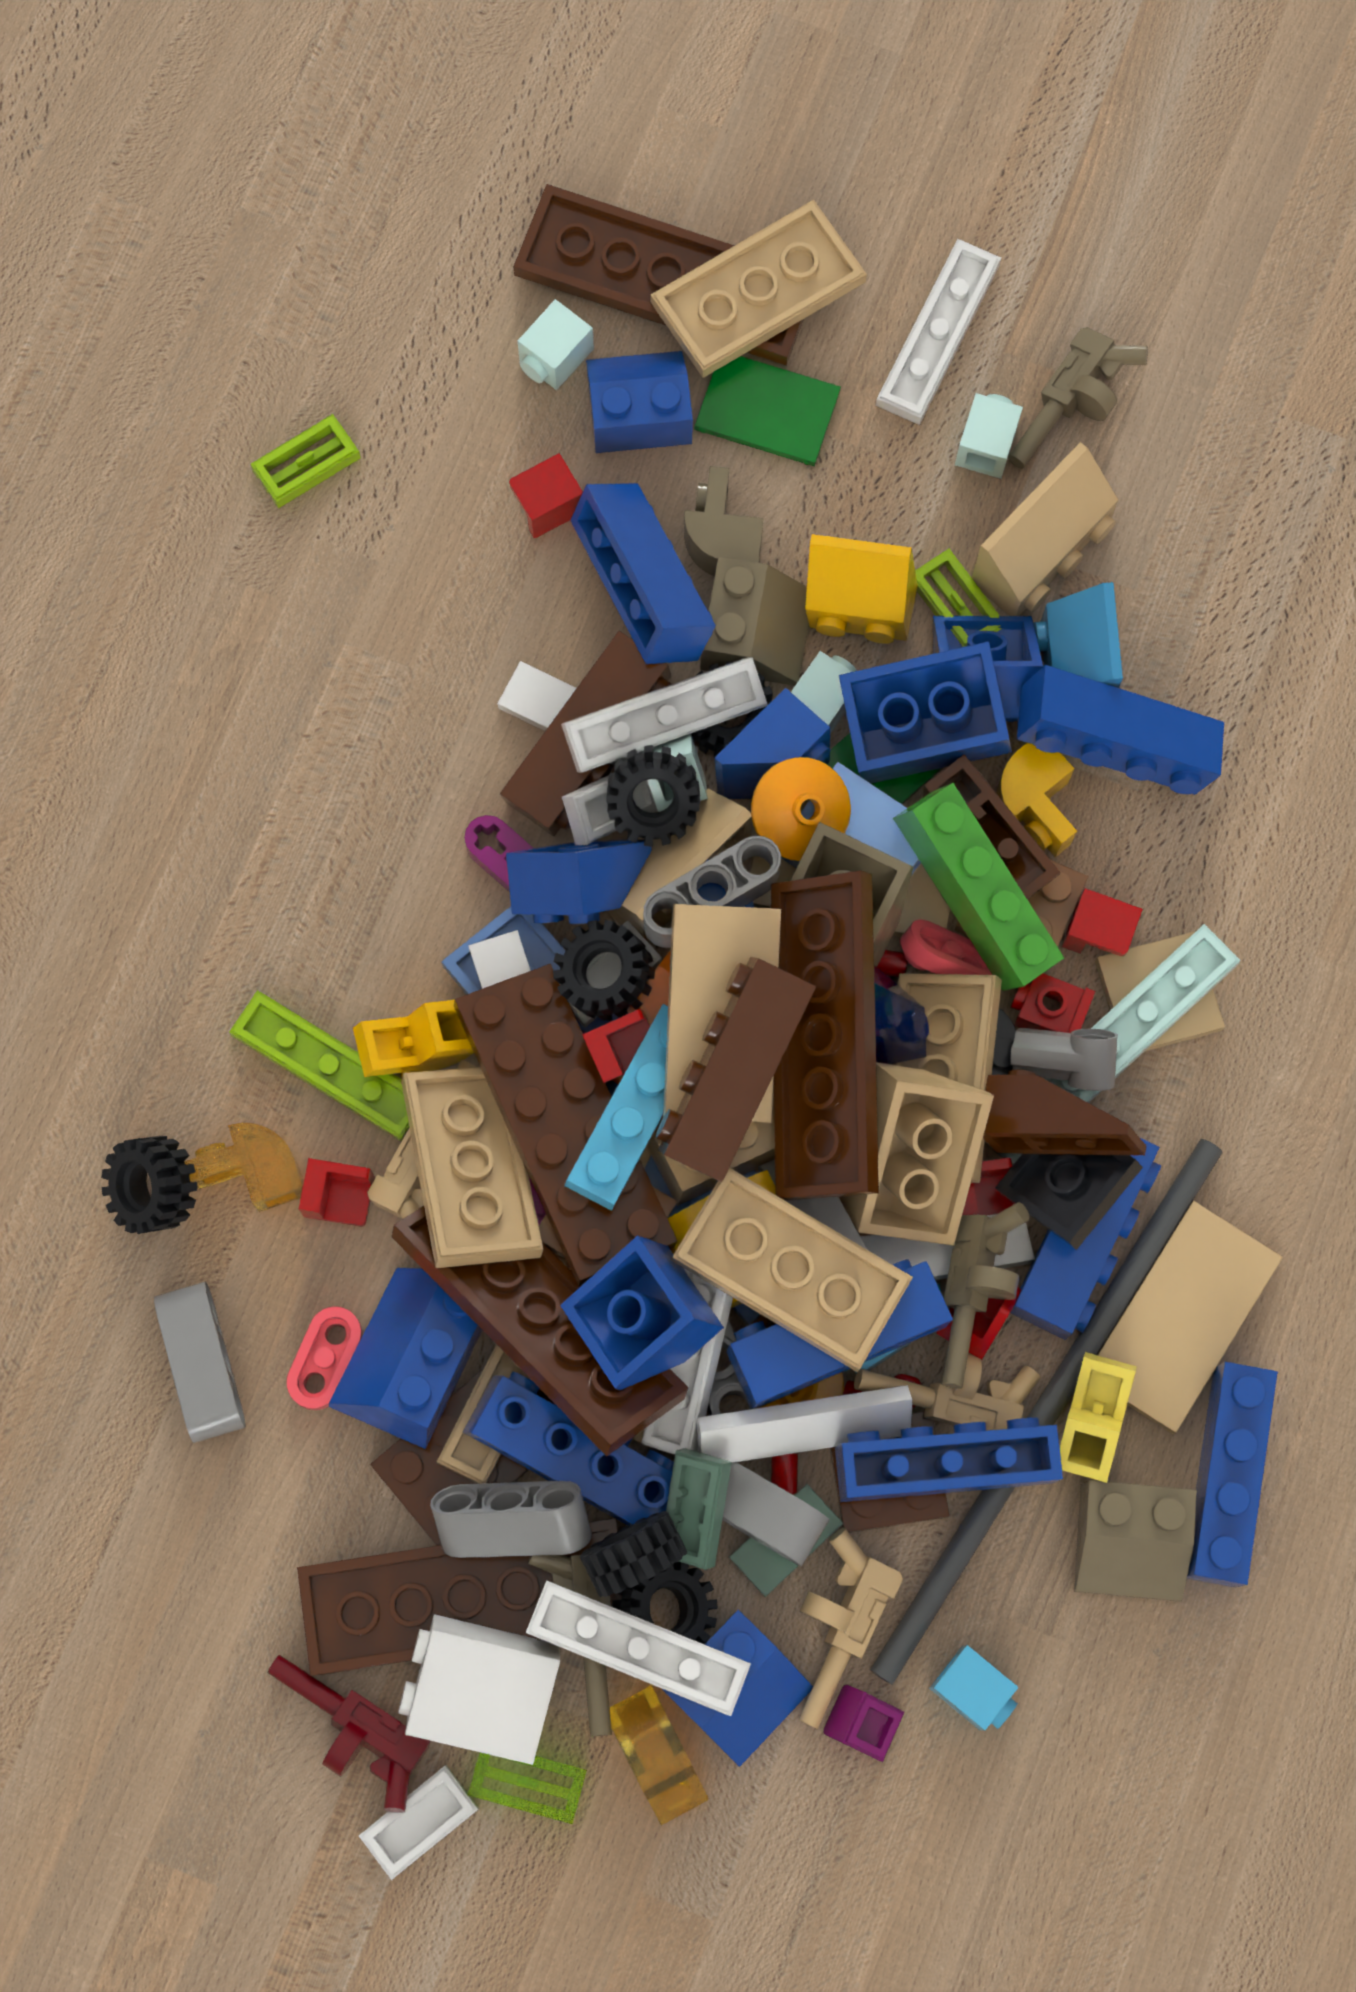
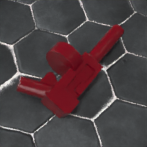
M278 1655L267 1673L333 1716L331 1725L341 1731L325 1756L322 1765L341 1777L353 1763L362 1747H365L380 1757L371 1763L370 1772L387 1783L384 1810L395 1813L405 1812L409 1778L429 1749L430 1740L405 1735V1725L355 1691L351 1690L348 1696L344 1698L283 1656Z

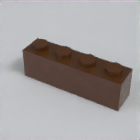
M618 631L500 792L504 801L552 836H555L561 827L564 830H568L570 824L562 796L608 776L613 765L607 763L582 773L577 772L561 724L672 685L668 681L671 677L668 664H645L634 641L621 631Z
M750 957L747 965L739 963L736 966L726 987V992L732 994L723 1014L717 1011L713 1014L705 1029L702 1040L709 1044L700 1063L692 1060L682 1077L679 1089L684 1091L685 1094L677 1111L668 1109L658 1127L655 1138L662 1141L658 1151L667 1157L723 1182L816 988L815 985L755 957Z

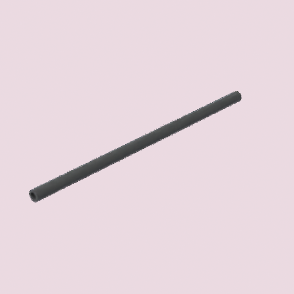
M1200 1139L1097 1304L1085 1330L1077 1336L1027 1418H1039V1426L1055 1424L1075 1392L1085 1352L1098 1355L1223 1152L1218 1146L1205 1139ZM1015 1487L987 1489L980 1492L870 1669L871 1672L889 1684H894Z

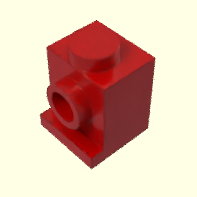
M1043 973L1027 985L1017 989L1010 1007L1019 1011L1014 1026L1071 1033L1074 1030L1081 1029L1096 991L1087 987L1084 990ZM1046 996L1059 1001L1060 1009L1056 1011L1048 1010L1043 1005V998Z

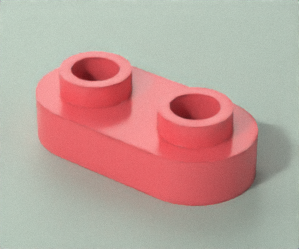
M915 920L900 939L905 959L919 970H928L935 974L992 975L970 939L930 921Z
M342 1307L325 1308L314 1316L287 1376V1389L291 1398L305 1409L321 1410L329 1406V1402L363 1336L362 1326L351 1311ZM340 1326L345 1328L346 1338L342 1343L337 1345L329 1343L327 1336L333 1327ZM313 1375H321L325 1380L324 1388L318 1393H310L306 1388L307 1380Z

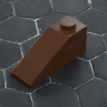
M965 754L924 785L923 798L939 788L954 783L1027 899L1060 875L1061 872Z
M1017 1069L1009 1071L1008 1075H988L985 1091L991 1093L994 1098L983 1139L996 1153L1145 1156L1146 1144L1129 1124L1035 1073Z

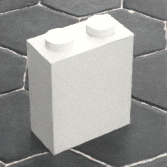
M434 1614L430 1631L419 1629L412 1662L419 1663L421 1666L416 1683L406 1681L398 1714L407 1716L405 1735L533 1765L560 1664V1647L546 1641H537L535 1638Z

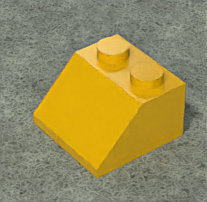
M812 534L809 548L805 605L810 628H815L817 632L831 637H841L845 633L860 634L872 642L882 644L892 643L894 639L907 641L918 587L912 547Z

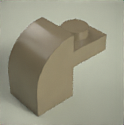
M710 466L708 484L698 483L695 511L685 510L684 541L687 551L695 564L706 573L715 577L719 556L759 563L764 518L725 514L729 468Z

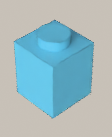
M964 1645L958 1650L929 1688L978 1730L985 1731L990 1724L997 1729L1000 1728L1018 1704L1011 1697L1019 1687L968 1645Z

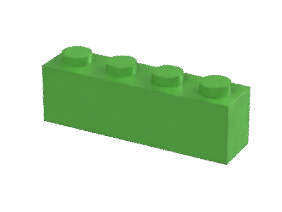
M954 783L931 792L893 818L992 975H997L1002 979V991L1027 985L1064 959V956Z

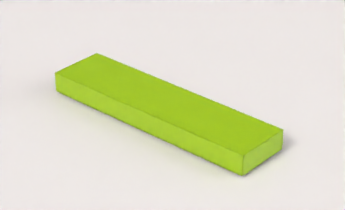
M257 990L229 1031L230 1035L402 1142L410 1128L401 1084L402 1079L394 1074L364 1077L357 1051Z

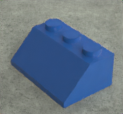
M989 641L839 675L858 773L861 778L870 784L948 767L964 754L972 762L1012 753Z
M396 1268L329 1402V1407L426 1449L483 1330L422 1268Z

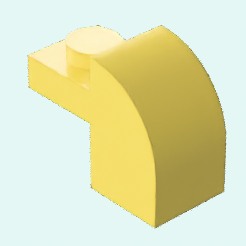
M1085 1352L1060 1444L1063 1471L1107 1483L1137 1366Z

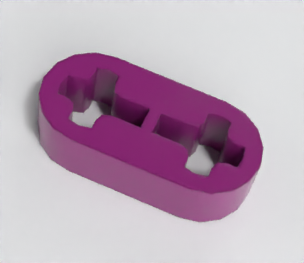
M484 815L477 817L470 822L465 831L464 839L467 852L480 867L510 892L506 853L533 849V847L496 816ZM481 831L486 835H490L494 831L498 832L496 835L497 844L504 852L500 855L488 845L482 850L478 849L480 844L477 834Z

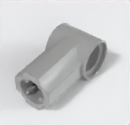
M1019 1028L1015 1032L1014 1042L1011 1047V1065L1013 1070L1030 1071L1043 1078L1068 1080V1085L1077 1089L1091 1091L1110 1090L1115 1086L1118 1035L1101 1029H1078L1071 1033Z

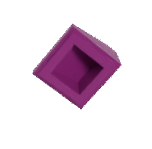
M844 1685L834 1704L823 1733L883 1762L905 1712L864 1691Z

